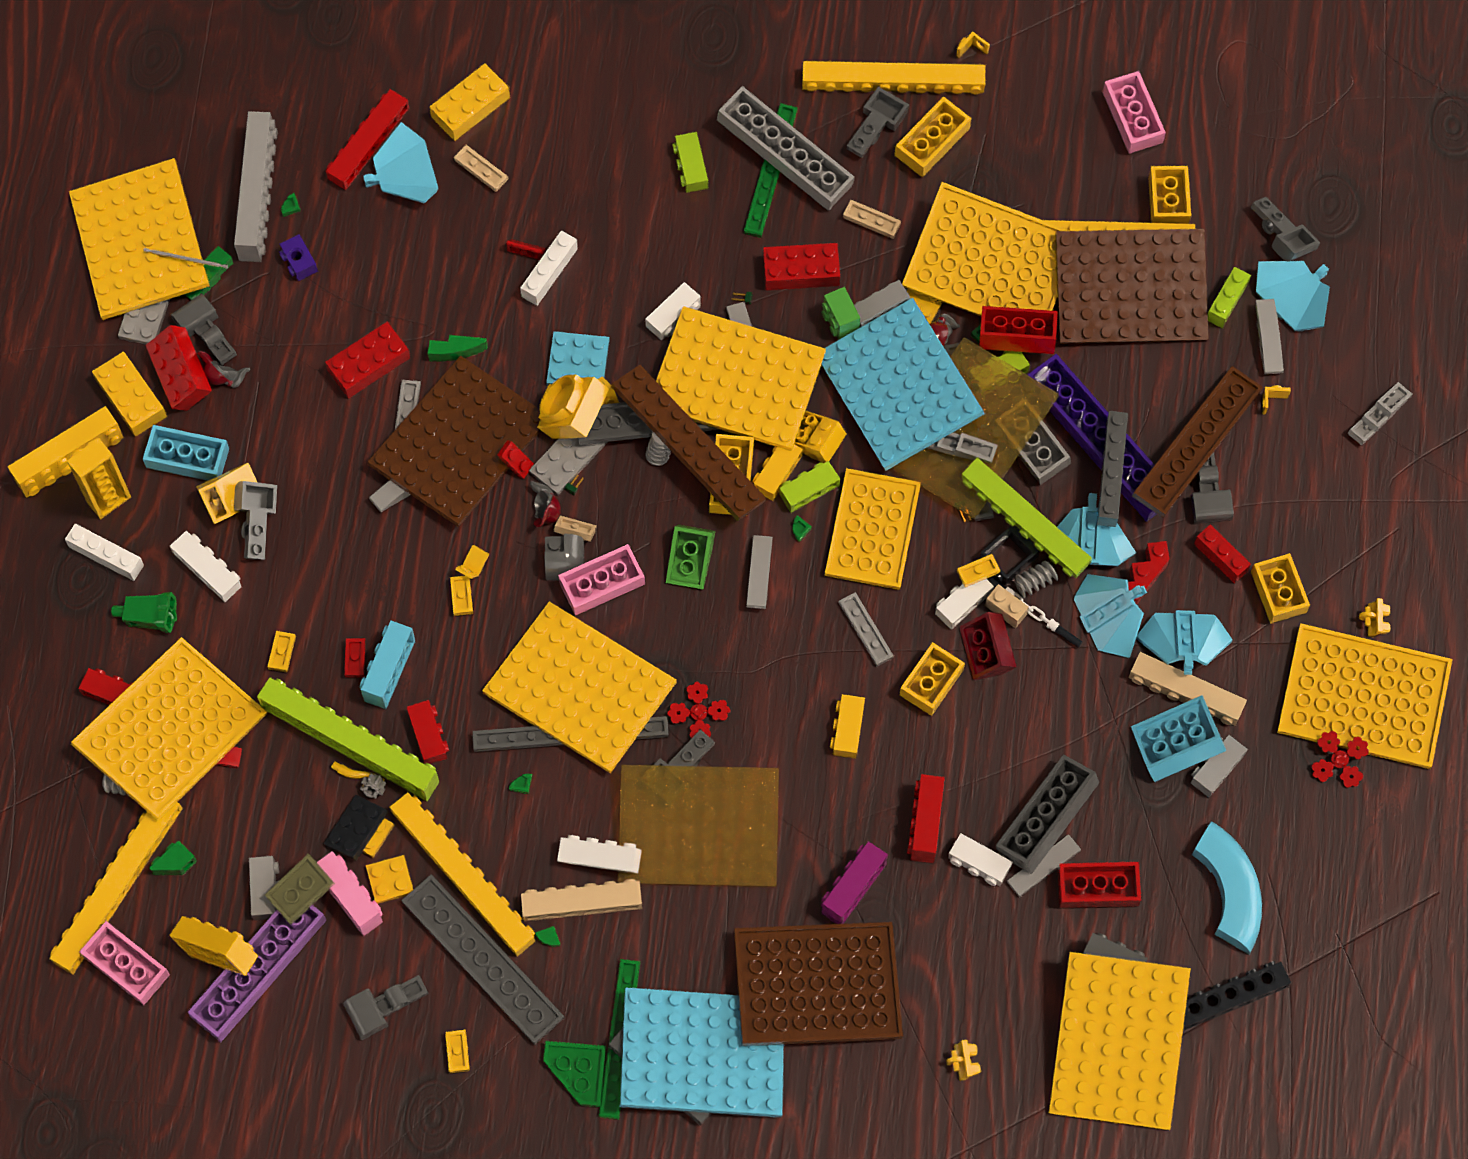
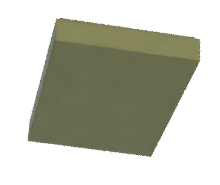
M307 854L265 896L288 923L292 925L335 882L314 858Z

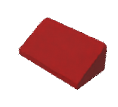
M513 239L506 242L508 252L541 260L546 252L544 247Z

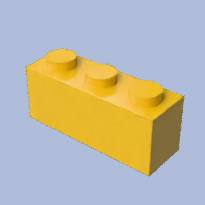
M795 444L792 451L774 446L772 450L773 455L765 460L762 466L763 470L761 473H757L752 481L755 487L772 501H774L779 493L781 485L787 481L803 456V449Z
M842 694L841 701L837 700L836 712H839V717L834 719L833 730H836V737L831 738L830 748L834 749L833 755L856 759L865 703L864 697Z

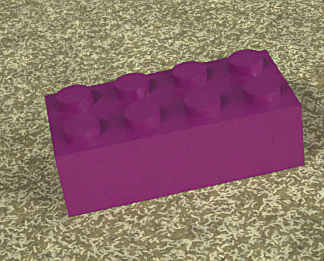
M869 841L865 846L863 844L856 852L857 856L854 862L852 860L849 861L844 869L843 877L838 876L833 884L832 892L828 891L821 900L823 902L821 904L822 914L835 924H844L887 864L888 854Z

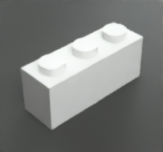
M684 282L645 319L646 327L660 340L670 337L675 330L682 307L698 310L701 306V296Z
M987 579L968 587H964L963 584L960 587L957 585L951 590L950 596L947 599L942 598L937 603L935 614L952 630L991 594L994 586Z
M961 833L948 856L950 862L955 866H963L968 869L967 871L977 877L979 875L985 878L988 884L992 886L998 885L999 887L1013 863Z

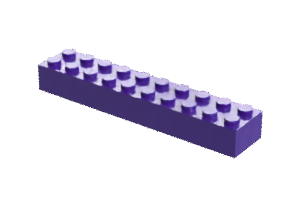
M1055 354L1027 375L1025 384L1102 471L1108 412L1062 359ZM1126 433L1121 493L1144 520L1148 522L1157 513L1132 497V495L1155 465Z

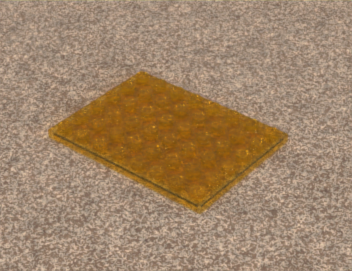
M964 337L950 358L985 414L953 433L959 435L964 433L998 445L992 463H983L1003 479L1027 441H1029L1040 422L1059 397V394ZM925 448L892 467L895 471L912 481L921 484V487L973 519L977 517L987 500L985 502L976 495V490L973 488L969 489L962 482V473L974 460Z
M622 765L619 846H624V843L636 844V848L642 851L638 874L619 871L618 883H624V880L635 879V881H640V884L777 887L779 768Z

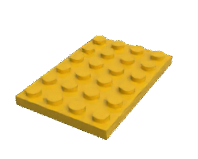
M846 468L825 576L900 590L921 482Z

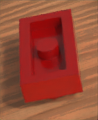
M507 440L497 454L522 479L526 477L534 465L512 441Z
M346 638L345 678L365 677V638Z

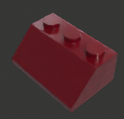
M986 612L959 626L973 680L1002 675L1016 668L1003 614Z

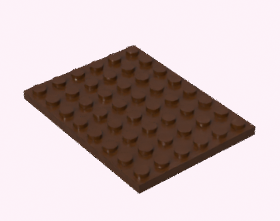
M1204 229L1055 232L1059 344L1209 340Z
M460 356L368 460V465L459 527L509 469L497 456L506 441H512L523 452L540 433L541 430L537 428L541 420L538 418L540 409Z
M892 922L734 928L742 1046L903 1038Z

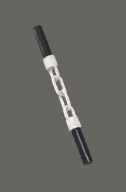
M993 577L987 578L994 588L999 584L1023 602V597L1011 588L1005 587ZM1029 606L1028 614L1038 621L1043 620L1046 622L1048 629L1058 633L1077 648L1081 646L1083 642L1061 627L1054 619L1048 620L1045 617V613L1036 606ZM1033 609L1042 614L1039 616L1040 618L1031 613L1034 611Z

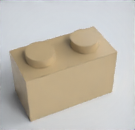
M999 584L987 597L985 604L992 612L1003 614L1004 620L1015 629L1026 617L1029 606Z

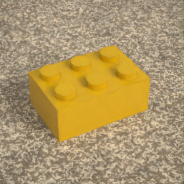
M1151 166L1149 173L1151 223L1189 224L1191 205L1188 166Z
M1290 553L1253 565L1251 574L1270 624L1307 613L1310 603Z
M932 642L901 686L899 695L932 716L963 672L965 663Z

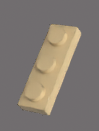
M467 145L454 157L458 164L495 192L508 180L506 174Z
M850 200L843 214L844 219L894 239L901 225V220L853 200Z

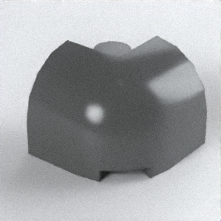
M574 534L545 537L546 581L559 580L558 575L584 564V539Z

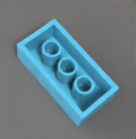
M153 425L143 461L146 468L209 481L222 475L229 446L227 440Z
M390 621L389 625L384 627L382 642L377 644L375 648L376 656L374 660H370L367 667L369 672L360 683L364 701L383 709H387L415 643L413 629L394 621Z

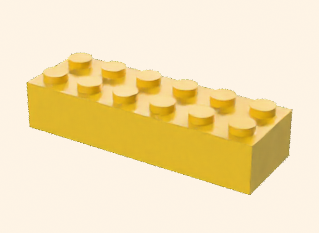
M105 406L8 466V469L27 498L36 495L43 487L52 485L61 476L70 474L72 470L67 460L75 452L83 450L90 441H95L99 438L108 448L111 445L118 444L124 437L118 423Z
M99 438L95 441H90L83 450L75 452L67 460L87 504L100 520L131 498L112 453Z

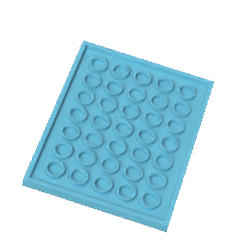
M913 298L825 348L826 353L821 365L885 471L985 414Z
M625 988L620 1107L781 1117L784 1044L742 1046L738 995Z

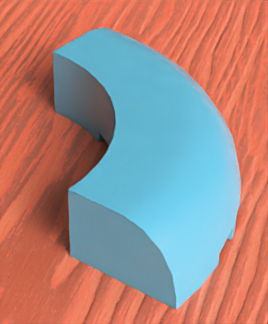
M1211 821L1194 849L1192 856L1202 862L1213 873L1220 890L1223 906L1220 923L1215 935L1250 955L1255 945L1262 919V898L1258 878L1242 847L1223 828Z

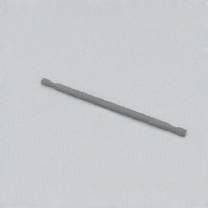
M144 248V252H152L154 254L228 269V265Z

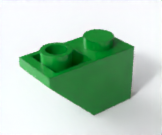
M178 840L176 843L170 844L161 857L155 858L151 863L152 866L149 868L154 875H184L197 860Z

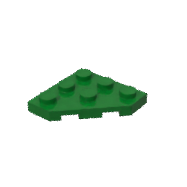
M546 1041L544 1063L580 1106L600 1107L606 1046Z

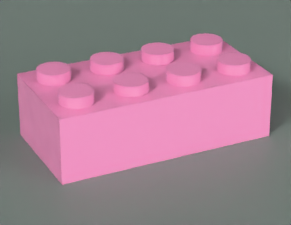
M1137 71L1105 81L1103 94L1129 154L1162 144L1166 132L1140 72Z
M628 544L558 575L559 583L575 616L645 585V577Z
M332 851L317 862L335 882L329 889V892L363 936L383 923L381 908L375 900L370 901L369 893L363 885L359 887L356 875L351 869L347 871L346 863L340 855L336 856Z
M107 921L80 951L87 961L143 1005L146 1004L170 975L165 967Z

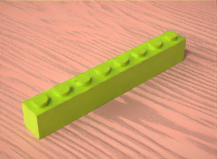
M976 458L962 473V482L969 489L973 488L977 491L976 495L985 502L987 500L992 504L990 507L997 514L1001 512L1006 517L1005 520L1012 527L1014 525L1020 529L1019 533L1024 538H1030L1034 541V546L1041 552L1044 550L1054 564L1059 563L1066 575L1077 578L1092 562V557L979 458Z

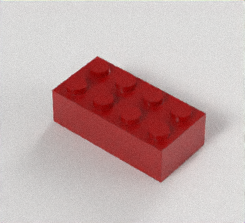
M838 243L763 247L766 290L840 286Z
M982 306L979 349L1054 354L1058 311Z
M387 321L327 360L325 364L329 374L349 399L410 359V353L407 346Z
M170 325L145 345L172 409L187 411L212 391L186 327Z
M921 774L920 780H916L914 797L918 799H914L912 816H915V818H912L910 835H913V837L909 838L907 854H911V861L934 863L945 777Z
M1139 862L1059 864L1057 872L1060 908L1139 906L1141 902Z

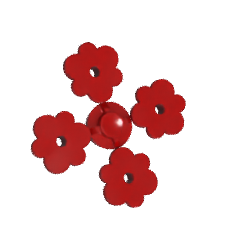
M695 682L694 685L687 687L688 699L696 703L692 706L691 710L685 708L684 703H672L667 713L674 724L686 722V717L691 714V717L696 720L695 725L690 726L691 739L700 729L711 737L710 725L704 724L702 721L706 718L707 714L711 715L715 721L719 719L725 721L730 712V708L725 700L713 701L712 706L708 710L704 705L700 704L703 699L708 697V686L699 682Z
M1323 732L1317 744L1322 747L1323 752L1330 751L1333 753L1331 757L1332 763L1326 762L1324 759L1313 763V776L1321 782H1325L1328 777L1333 776L1332 770L1335 766L1343 768L1340 778L1344 780L1343 784L1345 787L1358 786L1359 781L1363 779V774L1359 771L1358 767L1353 766L1351 768L1346 765L1349 762V756L1361 759L1362 756L1368 755L1367 741H1362L1358 736L1354 737L1352 741L1347 743L1349 748L1346 753L1342 750L1337 751L1340 739L1337 738L1336 732Z

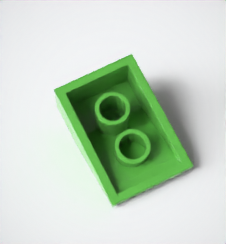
M679 524L675 526L666 583L704 589L715 531Z

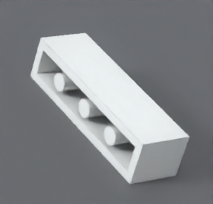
M561 230L521 286V296L524 299L538 306L577 251V239Z
M74 524L65 538L69 548L135 581L144 566L139 556L77 524Z
M185 531L170 545L172 553L217 596L226 602L241 588L240 577L234 571L230 572L222 559L219 558L217 560L213 556V551L208 546L203 547L200 544L201 540L194 533L191 535Z
M568 835V838H561L557 859L559 862L638 874L642 850L636 848V844L624 843V846H619L617 842L605 840L604 844L598 843V839L587 838L586 841L579 840V836Z

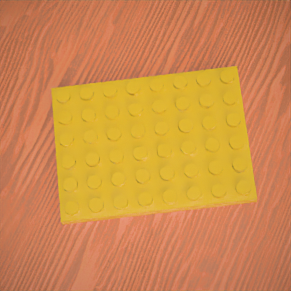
M175 158L69 191L99 312L103 320L210 286L204 264L152 252H144V248H148L150 250L203 260Z
M942 182L902 285L905 288L978 316H982V306L1052 311L1058 297L1055 232L1069 230Z
M683 306L656 382L694 422L740 436L754 437V440L792 451L826 349Z
M549 601L482 691L489 698L540 728L611 774L677 681Z
M1300 623L1277 733L1317 742L1322 737L1321 734L1323 732L1329 733L1334 731L1337 733V738L1340 739V744L1337 746L1347 750L1349 748L1347 743L1358 736L1362 741H1367L1368 755L1431 769L1452 659Z
M181 637L71 742V745L158 821L267 715V711Z
M1069 952L1049 1113L1170 1130L1191 968Z

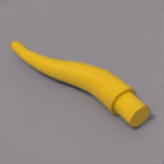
M336 761L331 766L337 773L347 778H368L371 772L352 770Z

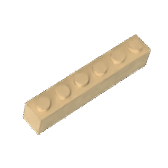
M1142 652L1139 653L1129 675V678L1138 685L1144 684L1150 687V690L1153 692L1166 694L1173 701L1179 700L1186 703L1203 695L1212 717L1221 719L1227 725L1236 726L1247 702L1246 699L1193 675H1184V671L1167 665Z
M635 879L624 880V883L608 881L604 885L597 886L595 883L585 884L584 887L578 888L575 885L564 887L565 889L559 890L551 887L546 888L545 891L527 890L525 893H521L524 921L642 909L640 881H635Z

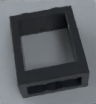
M1015 525L1013 527L1010 526L980 552L979 557L981 559L994 553L1008 539H1011L1028 556L1009 574H1006L1000 568V573L994 575L998 582H1003L1005 585L1039 557L1040 553L1029 538L1026 539L1019 533L1020 529Z

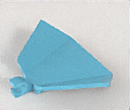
M401 122L373 157L377 174L363 175L366 188L380 184L382 192L425 203L438 191L424 139Z
M1259 261L1256 293L1263 300L1274 299L1277 317L1280 320L1283 319L1294 331L1324 327L1330 286L1320 282V280L1327 275L1329 269L1323 264L1312 274L1304 261Z
M1089 493L1088 507L1072 509L1057 528L1092 557L1090 565L1118 567L1135 555L1136 552L1118 523L1116 527L1097 525V494Z
M1087 574L1074 597V601L1081 614V621L1087 633L1091 634L1098 650L1130 658L1144 615L1134 599L1147 593L1144 586L1140 587L1137 585L1129 591L1128 580Z
M1176 610L1175 613H1155L1136 637L1140 643L1167 665L1184 660V675H1192L1193 661L1207 666L1232 642V638L1215 615L1195 614V611Z

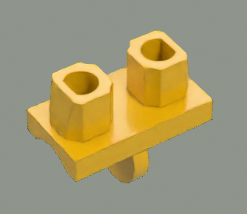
M1377 598L1375 602L1368 603V606L1365 607V612L1359 614V619L1365 621V626H1368V637H1375L1378 634L1390 632V624L1383 622V617H1387L1390 614V606L1383 604V599Z
M961 1040L960 1043L955 1044L954 1050L951 1051L952 1058L947 1059L946 1063L947 1065H953L954 1071H958L959 1080H966L981 1072L980 1064L971 1063L970 1057L977 1055L976 1044H970L967 1040Z

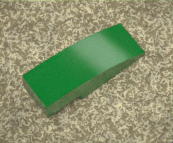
M219 246L205 259V261L228 265V268L233 264L232 257ZM204 264L210 286L184 295L190 300H193L201 293L205 295L221 279L220 276L227 269Z
M449 335L448 342L430 340L428 348L429 361H454L460 356L467 358L487 350V338Z

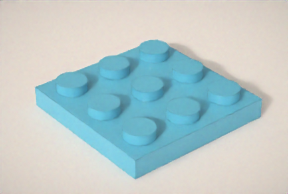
M554 331L547 386L565 375L576 374L580 378L595 377L599 379L602 376L605 378L609 337Z

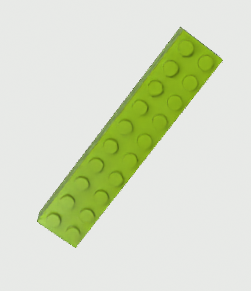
M277 678L276 680L268 679L257 696L261 707L267 712L425 801L429 800L439 784L437 771H435L436 768L429 763L423 764L419 762V758L415 755L403 753L399 746L387 744L383 737L377 734L375 736L368 733L369 730L361 725L355 726L346 716L339 717L330 707L326 706L323 708L314 698L309 697L307 699L302 696L303 693L298 689L292 688L291 690L286 687L282 680Z

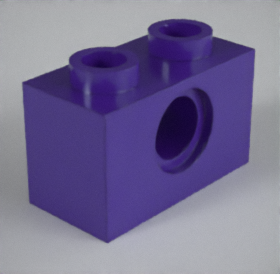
M300 234L280 243L281 251L279 254L283 262H288L289 266L287 268L292 277L295 276L300 281L318 272L316 263ZM295 257H301L299 260H293Z

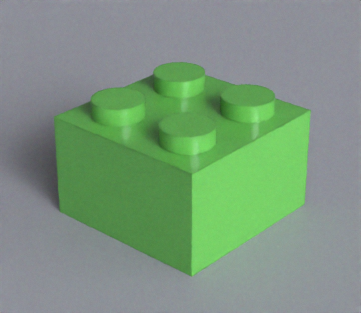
M845 287L824 295L822 315L825 321H829L831 325L829 328L833 337L836 336L840 340L860 328V316Z

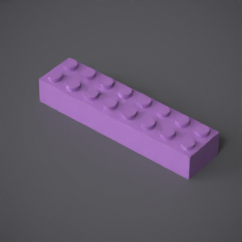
M312 905L291 925L276 910L248 942L253 946V951L258 957L246 976L225 969L188 1011L190 1017L222 1042L326 922L324 914Z

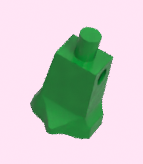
M172 592L150 596H126L124 606L113 605L111 613L113 617H122V621L129 627L159 629L162 632L171 633L174 623L177 621L176 596Z

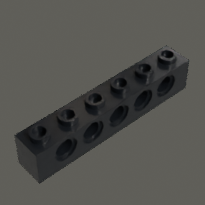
M1274 961L1269 962L1263 966L1264 969L1259 971L1252 969L1246 972V976L1242 978L1236 976L1229 979L1225 985L1221 986L1219 983L1210 987L1208 992L1203 993L1199 991L1191 995L1192 998L1186 1001L1183 1031L1288 988L1291 981L1282 962L1276 964ZM1267 976L1271 983H1263L1261 977ZM1243 984H1250L1253 991L1248 992L1244 990ZM1231 991L1235 998L1228 999L1225 996V992ZM1207 999H1214L1216 1006H1209ZM1195 1006L1198 1009V1013H1190L1188 1007Z

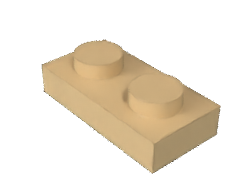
M560 516L555 525L554 532L562 535H578L584 541L591 542L596 532V525Z

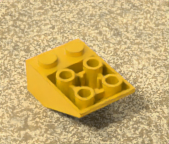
M805 411L794 444L803 449V454L825 463L830 461L847 433L839 421Z
M245 463L196 486L214 524L239 512L234 510L235 487L239 481L257 482L249 463Z

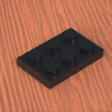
M355 795L324 844L326 847L357 861L388 811Z

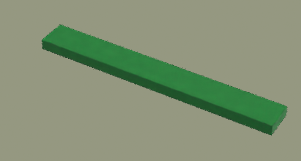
M780 103L777 115L793 127L798 107ZM765 159L744 229V234L762 238L780 171Z
M620 959L609 1043L623 1028L625 988H637L640 961ZM609 1047L599 1117L619 1120L621 1111L622 1059Z

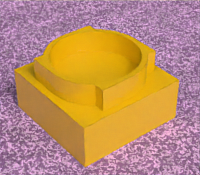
M576 374L560 377L553 384H549L544 393L538 417L541 420L537 428L552 439L587 437L609 388L595 377L580 378Z

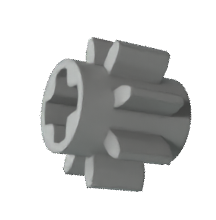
M371 773L368 778L364 777L361 782L363 784L361 790L364 791L366 797H374L376 799L378 794L383 795L385 791L384 786L386 782L383 781L380 775H373Z

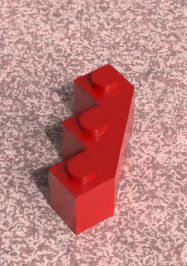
M1167 541L1147 543L1145 549L1147 562L1131 564L1129 570L1131 582H1128L1129 591L1138 585L1140 587L1144 586L1148 592L1159 575L1166 569L1170 559ZM1143 596L1134 599L1135 603L1138 604Z

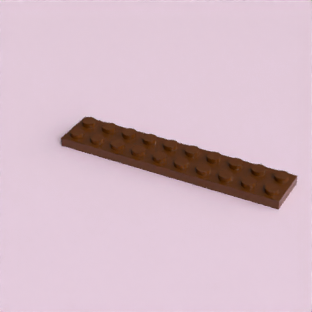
M638 365L612 383V389L737 521L766 501L767 498L641 365Z
M1232 366L1134 491L1132 497L1164 518L1263 387Z

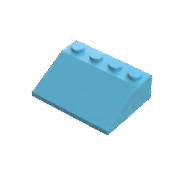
M1203 695L1131 726L1147 769L1154 782L1227 751Z

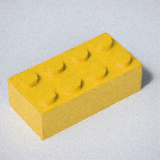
M483 64L430 106L431 117L456 141L510 98L509 87L486 64Z
M943 96L896 145L895 156L923 178L970 129L971 118Z
M125 352L120 353L92 371L96 382L135 437L167 417L163 406Z
M716 434L715 444L751 481L754 437ZM710 493L709 513L731 515Z
M182 916L169 935L190 957L246 976L258 957L253 951V946L242 940L244 937L238 932L233 931L231 933L221 926L216 928L211 923H202L195 917L187 918Z

